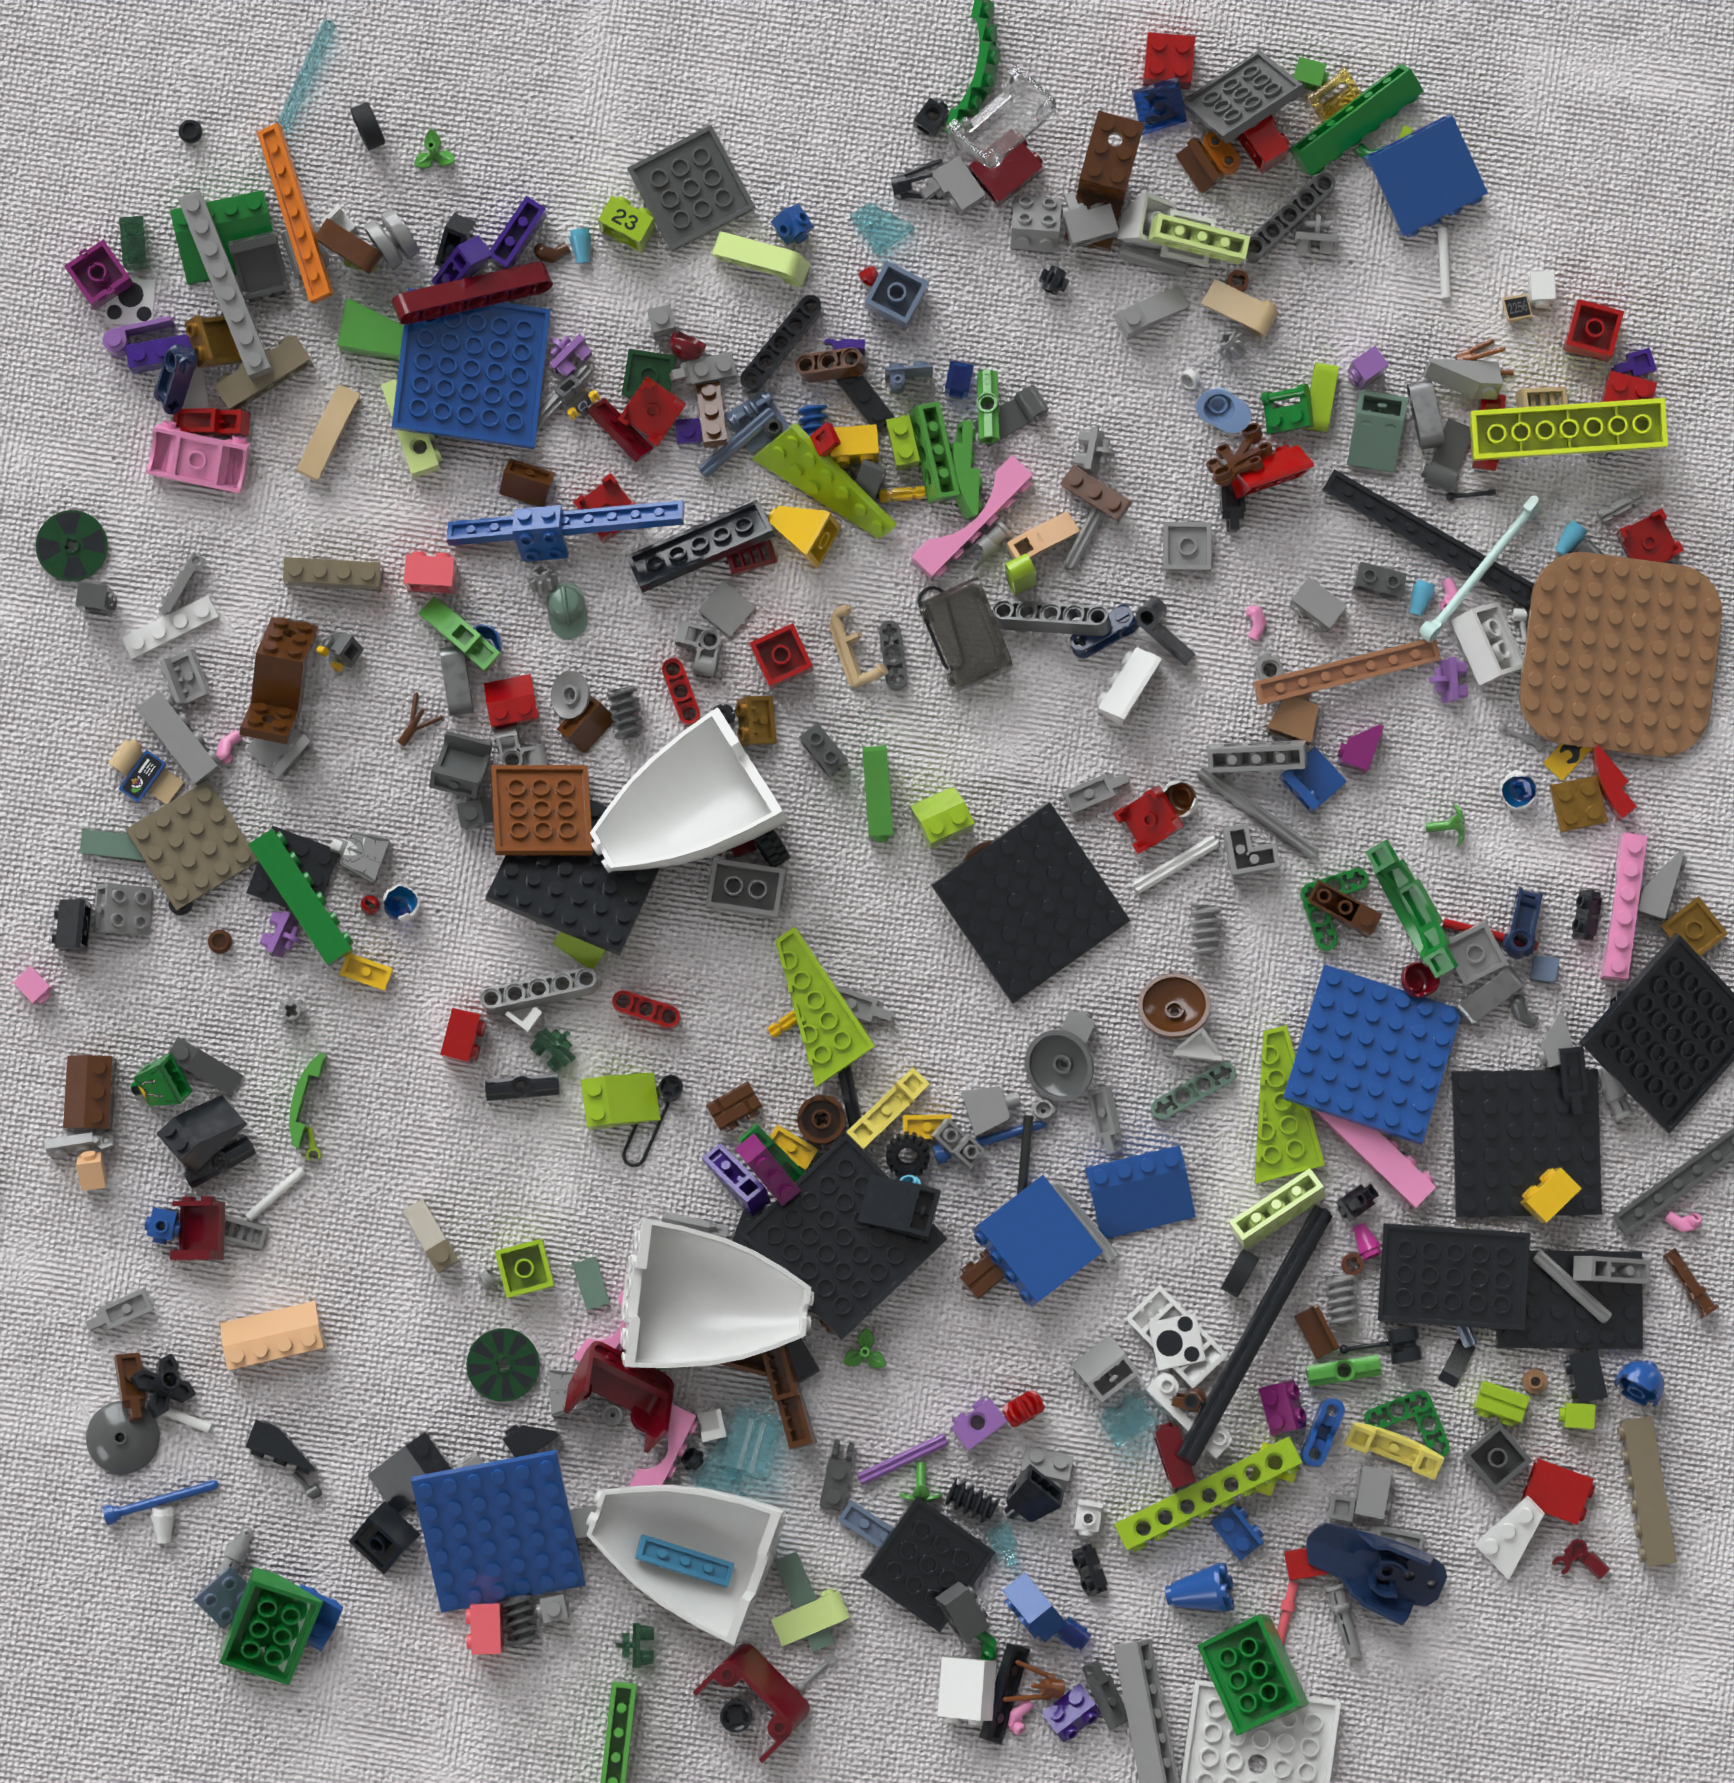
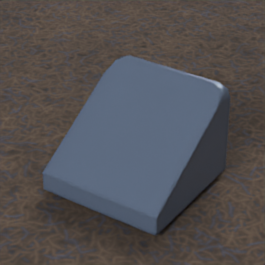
M1534 955L1530 980L1555 983L1559 958Z

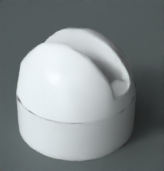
M1188 368L1181 373L1179 381L1183 387L1193 389L1200 381V374L1193 368Z

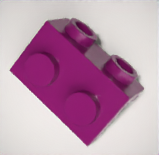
M1294 1379L1258 1388L1271 1436L1306 1427V1413L1301 1406L1299 1399L1300 1391Z

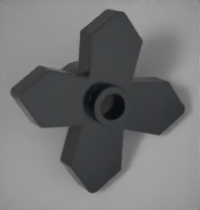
M168 1354L157 1361L156 1373L143 1368L130 1377L136 1390L151 1393L147 1408L155 1419L169 1411L170 1399L184 1403L196 1395L190 1382L180 1380L177 1374L179 1364L173 1354Z

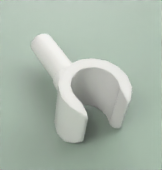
M1513 609L1512 621L1520 622L1522 642H1525L1527 635V612L1524 609Z

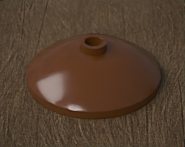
M1169 973L1154 978L1143 988L1138 999V1013L1145 1027L1158 1036L1170 1039L1184 1038L1196 1033L1207 1022L1211 1010L1210 997L1202 983L1191 976L1180 973ZM1174 1012L1178 1013V1015L1172 1016L1171 1014Z

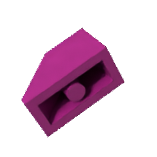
M1379 724L1350 737L1346 744L1341 743L1337 756L1341 757L1338 764L1366 774L1384 725Z

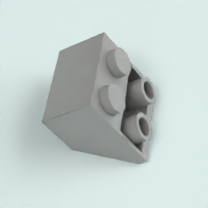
M1110 1335L1071 1364L1100 1403H1103L1140 1374Z

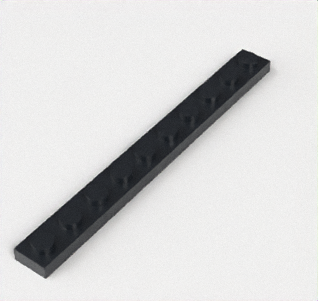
M1335 469L1322 489V492L1468 576L1472 575L1486 557ZM1494 562L1479 582L1530 611L1534 583Z

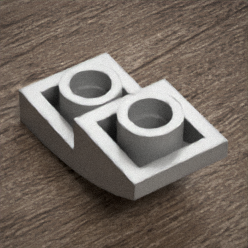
M945 1118L931 1135L938 1144L969 1169L986 1152L972 1136L965 1134L950 1118Z

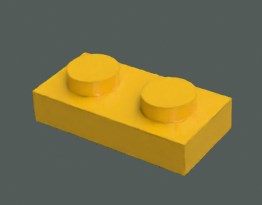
M350 953L345 957L339 975L386 991L394 969Z
M951 1114L903 1115V1135L907 1131L909 1135L915 1132L917 1137L921 1135L924 1140H933L931 1137L932 1133L945 1118L951 1119Z
M778 1124L769 1136L804 1170H807L819 1150Z

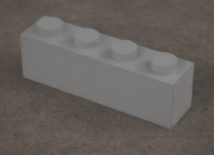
M158 691L136 709L198 786L221 769L217 765L220 760L212 749L207 752L202 744L205 743V740L198 731L192 733L188 728L191 722L183 712L178 714L173 707L176 703L167 693L163 696Z

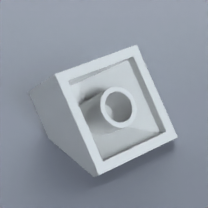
M1142 191L1121 215L1117 239L1131 245L1161 250L1162 245L1148 242L1152 218L1159 213L1168 215L1170 209L1177 210V204L1150 192Z

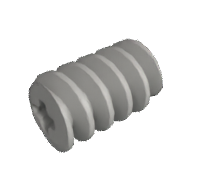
M1191 905L1192 908L1198 909L1191 913V917L1198 919L1191 922V926L1198 929L1191 932L1192 937L1198 938L1191 942V946L1198 948L1191 951V954L1212 955L1214 952L1220 951L1221 947L1214 945V943L1220 941L1221 937L1215 936L1214 933L1221 931L1220 927L1215 926V923L1221 921V918L1215 916V913L1221 912V908L1214 905Z
M1351 1274L1326 1276L1332 1278V1280L1326 1282L1325 1285L1333 1288V1290L1326 1292V1296L1334 1298L1327 1302L1328 1306L1334 1307L1333 1310L1328 1312V1315L1335 1317V1319L1328 1322L1329 1325L1353 1323L1352 1321L1359 1318V1315L1352 1313L1353 1310L1358 1308V1305L1351 1303L1352 1300L1357 1299V1295L1351 1294L1350 1291L1356 1289L1357 1286L1349 1284V1282L1356 1279V1276Z

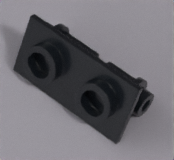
M1594 890L1579 891L1576 899V915L1572 923V938H1584L1585 940L1593 941L1594 936L1597 935L1599 920L1591 918V915H1600L1603 899L1600 897V892H1594Z
M1090 1543L1071 1550L1073 1564L1079 1571L1081 1587L1087 1596H1093L1108 1590L1106 1587L1108 1582L1103 1569L1094 1571L1093 1566L1101 1564L1095 1547L1092 1548Z

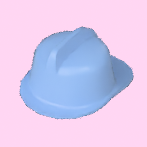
M1209 389L1203 392L1197 400L1196 412L1199 417L1222 431L1238 433L1243 431L1250 423L1251 410L1248 405L1226 389Z

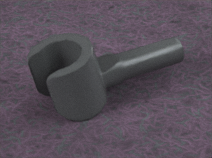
M297 1471L292 1474L302 1485L308 1497L316 1499L322 1495L317 1483L309 1486Z

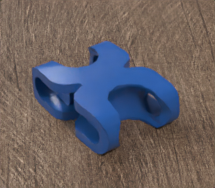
M1328 1398L1322 1400L1319 1404L1311 1428L1300 1451V1458L1304 1464L1317 1467L1325 1462L1345 1411L1344 1405L1340 1400ZM1332 1404L1335 1408V1414L1330 1417L1327 1415L1326 1410ZM1313 1448L1318 1451V1456L1314 1460L1309 1457V1452Z

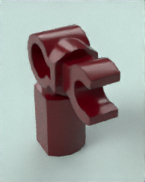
M1579 1538L1573 1539L1569 1543V1546L1564 1550L1565 1554L1563 1556H1557L1552 1561L1553 1565H1556L1559 1561L1565 1562V1568L1561 1571L1563 1575L1570 1570V1564L1573 1561L1576 1563L1580 1558L1583 1559L1581 1563L1598 1580L1610 1570V1567L1593 1551H1588L1587 1544Z

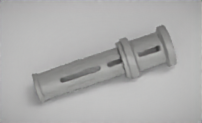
M1341 1582L1327 1586L1324 1590L1328 1592L1332 1606L1330 1611L1336 1616L1347 1659L1362 1655L1349 1611L1352 1605L1347 1600L1344 1589L1345 1585Z

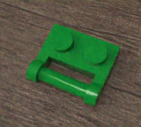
M1300 384L1297 388L1273 393L1271 391L1262 392L1261 400L1265 410L1267 434L1274 435L1314 427L1308 384ZM1300 397L1299 404L1275 408L1276 401Z

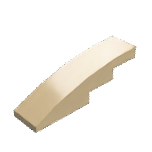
M340 384L337 386L296 469L297 473L319 481L339 444L341 435L349 423L350 415L360 399V393Z

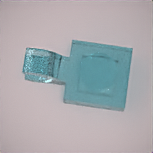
M1008 1522L985 1532L993 1550L996 1551L995 1554L1003 1552L1009 1567L1018 1563L1011 1548L1018 1543Z

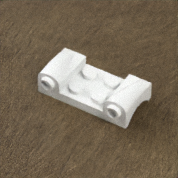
M1161 1373L1143 1390L1188 1433L1196 1418L1192 1417L1189 1419L1184 1414L1187 1410L1171 1405L1172 1401L1170 1399L1178 1392L1179 1385L1173 1375ZM1217 1426L1204 1451L1211 1458L1216 1459L1231 1444L1230 1432L1222 1426Z

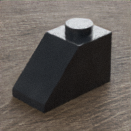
M456 213L452 215L443 231L435 261L436 266L442 267L457 245L472 239L476 221Z
M515 1424L504 1432L506 1437L502 1440L513 1456L519 1457L536 1453L559 1437L560 1434L554 1430L526 1425L518 1427Z

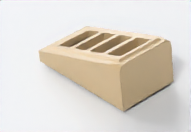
M1566 386L1522 388L1515 393L1517 408L1535 407V396H1538L1539 406H1546L1545 395L1548 396L1549 406L1555 405L1554 394L1556 393L1559 405L1568 404Z

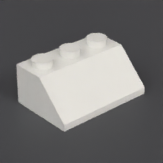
M1499 602L1471 609L1450 620L1479 686L1522 670L1523 656Z
M1137 647L1133 653L1128 651L1121 662L1125 665L1120 673L1116 671L1109 681L1112 687L1108 693L1103 691L1096 703L1100 705L1097 712L1122 726L1160 666L1162 658Z

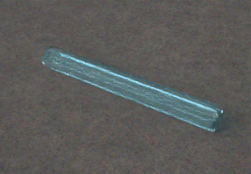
M326 19L322 21L277 123L284 129L290 128L335 29V24L332 21Z

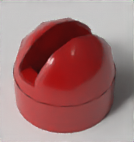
M871 266L859 272L858 276L864 285L873 286L878 277V271L875 266Z
M368 895L361 900L360 907L365 914L374 915L380 909V902L375 896ZM368 900L376 907L372 910L364 902Z

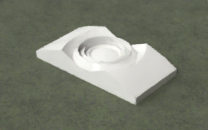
M1159 1285L1125 1319L1153 1348L1148 1323L1188 1313ZM1199 1324L1206 1361L1172 1368L1192 1389L1228 1356Z

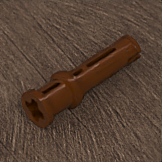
M1676 1248L1662 1256L1688 1293V1301L1693 1302L1700 1313L1699 1317L1701 1319L1719 1308L1706 1293L1707 1288L1701 1286L1693 1276Z

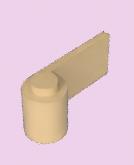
M1214 279L1201 305L1243 324L1247 331L1260 338L1266 337L1279 313L1276 310L1277 306L1271 301L1264 300L1262 302Z
M132 738L129 742L124 740L108 763L125 776H128L144 754L141 751L143 746ZM164 768L148 792L164 804H168L185 782Z

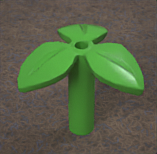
M430 129L424 140V145L429 153H420L414 161V166L420 169L430 168L433 164V159H436L440 166H449L455 162V157L448 150L438 152L442 144L441 139L434 130Z
M1456 804L1453 807L1457 815L1448 821L1426 823V832L1455 829L1459 834L1457 846H1461L1466 833L1464 826L1465 818L1463 811Z
M868 1328L864 1329L857 1338V1343L861 1350H849L844 1356L843 1363L850 1367L859 1366L863 1358L866 1357L868 1366L872 1368L885 1367L884 1356L879 1351L869 1350L874 1345L875 1340L872 1332Z
M918 1462L916 1463V1487L912 1495L900 1493L899 1496L909 1502L918 1496L926 1503L939 1499L942 1493L938 1495L929 1494L926 1487V1463Z

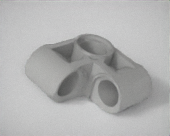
M680 621L674 645L696 650L691 672L715 677L722 647L720 634L711 628L687 621ZM713 635L717 637V643L711 647L704 644L706 637Z
M518 726L494 730L502 765H506V760L510 756H515L519 759L518 765H548L545 744L527 748L522 747Z

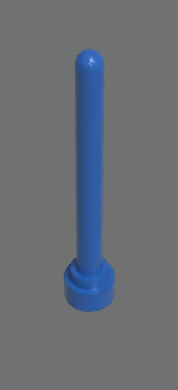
M1033 1121L1032 1132L1045 1128L1047 1122ZM1023 1125L976 1138L975 1140L983 1147L1022 1135ZM940 1144L933 1146L938 1165L947 1163V1160L952 1159V1155Z
M212 1480L118 1507V1505L113 1506L112 1504L102 1507L107 1526L116 1524L117 1520H121L122 1516L216 1490L219 1487V1483L216 1480Z

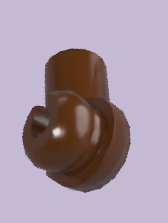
M565 242L556 248L545 246L543 243H539L534 247L535 256L539 260L554 263L571 252Z

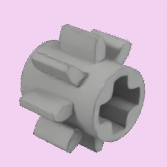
M1236 331L1225 332L1218 340L1220 348L1217 352L1223 359L1227 358L1228 361L1231 359L1238 360L1246 352L1244 344L1247 340L1241 333L1238 334Z
M546 565L536 566L532 569V575L527 576L532 592L537 591L539 595L550 594L554 590V585L559 584L554 568L549 569Z
M289 996V1002L286 1004L280 1001L283 1008L277 1014L285 1017L282 1020L283 1024L291 1021L292 1026L296 1027V1021L301 1020L305 1022L302 1015L308 1009L301 1008L302 999L295 1003L294 999ZM297 1006L296 1012H298V1014L296 1016L291 1015L290 1017H288L289 1012L287 1011V1009L289 1007L295 1008Z

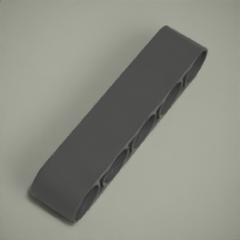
M1328 172L1319 173L1252 234L1249 246L1256 244L1261 248V252L1254 254L1248 248L1246 259L1251 262L1261 260L1333 193L1336 184L1334 176ZM1326 181L1329 183L1330 188L1323 190L1319 188L1318 182ZM1305 196L1309 197L1313 204L1310 206L1303 205L1300 199ZM1290 212L1294 214L1295 220L1292 222L1286 221L1283 214ZM1273 228L1278 232V236L1274 238L1269 237L1266 234V230Z
M1000 600L993 607L995 620L998 626L1004 630L1104 636L1109 633L1112 627L1109 614L1102 606ZM1005 613H1010L1006 617H1001ZM1030 614L1033 615V616L1030 617V618H1025L1027 615H1030ZM1051 616H1057L1052 620H1048V618ZM1076 617H1079V618H1080V619L1077 620V621H1071L1072 619H1074V618H1076ZM1098 619H1104L1100 623H1095Z

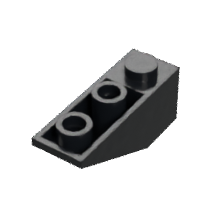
M258 1419L255 1420L246 1444V1448L251 1449L250 1454L260 1458H264L265 1455L274 1457V1463L285 1467L288 1463L296 1465V1471L307 1475L311 1471L317 1472L318 1468L282 1428Z

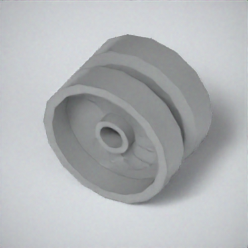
M389 208L381 214V221L386 228L385 230L375 220L370 221L363 228L374 246L383 254L382 258L394 270L403 264V259L397 250L398 248L409 258L418 254L420 249L403 220H400L393 209Z

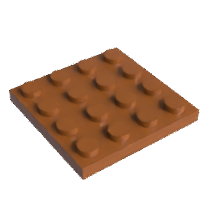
M491 765L495 855H592L588 765Z

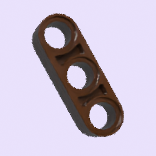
M326 218L314 237L319 243L368 274H371L383 256L376 248Z
M855 347L803 354L795 361L796 371L808 383L860 376L868 368L867 360ZM854 359H858L856 363L851 365V362ZM835 362L832 367L828 368L831 363ZM812 365L811 369L805 372L806 368Z

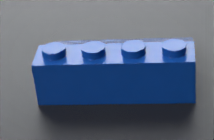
M1180 1145L1084 1169L1098 1228L1107 1239L1196 1217Z

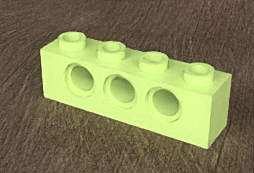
M1161 213L1152 218L1148 242L1238 265L1246 259L1250 236Z
M397 379L381 384L391 416H393ZM396 430L413 478L440 470L438 462L443 460L439 449H434L431 440L435 439L434 435ZM420 443L427 445L426 451L422 454L414 451L416 445Z
M1309 1168L1229 1221L1233 1234L1245 1250L1249 1249L1326 1198L1324 1186Z

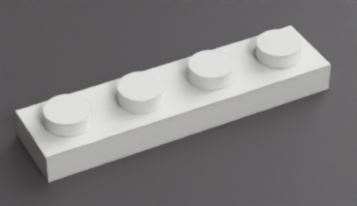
M207 595L122 637V640L132 660H135L218 619L219 616Z

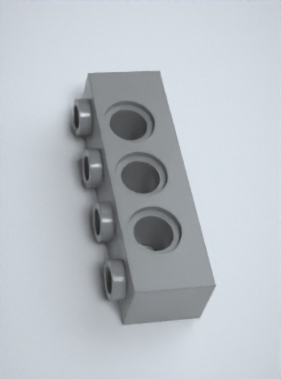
M1307 740L1210 744L1207 749L1209 773L1305 769L1308 764Z

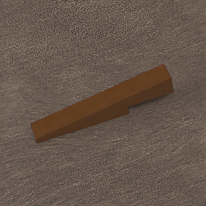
M787 1344L761 1353L774 1402L778 1404L789 1449L795 1450L817 1443Z

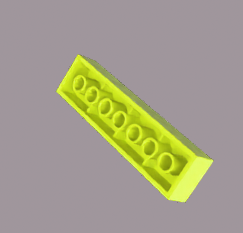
M1665 398L1475 410L1469 413L1472 461L1663 449L1668 447Z

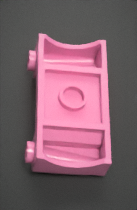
M163 420L162 424H157L153 427L152 449L146 474L235 493L243 491L251 443L246 441V437L233 435L232 439L221 440L180 431L181 429L176 427L175 422Z

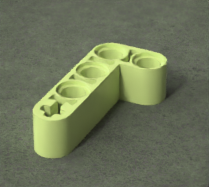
M719 232L711 254L714 258L724 262L779 276L784 282L797 287H803L810 267V263L795 251L725 232Z

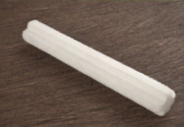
M1210 836L1134 881L1133 887L1137 893H1142L1218 848L1219 843L1214 836Z

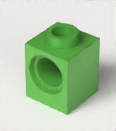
M1299 57L1294 78L1303 84L1304 89L1319 93L1320 87L1326 86L1329 72H1325L1327 64Z

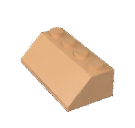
M316 1301L220 1323L222 1347L228 1371L326 1349Z

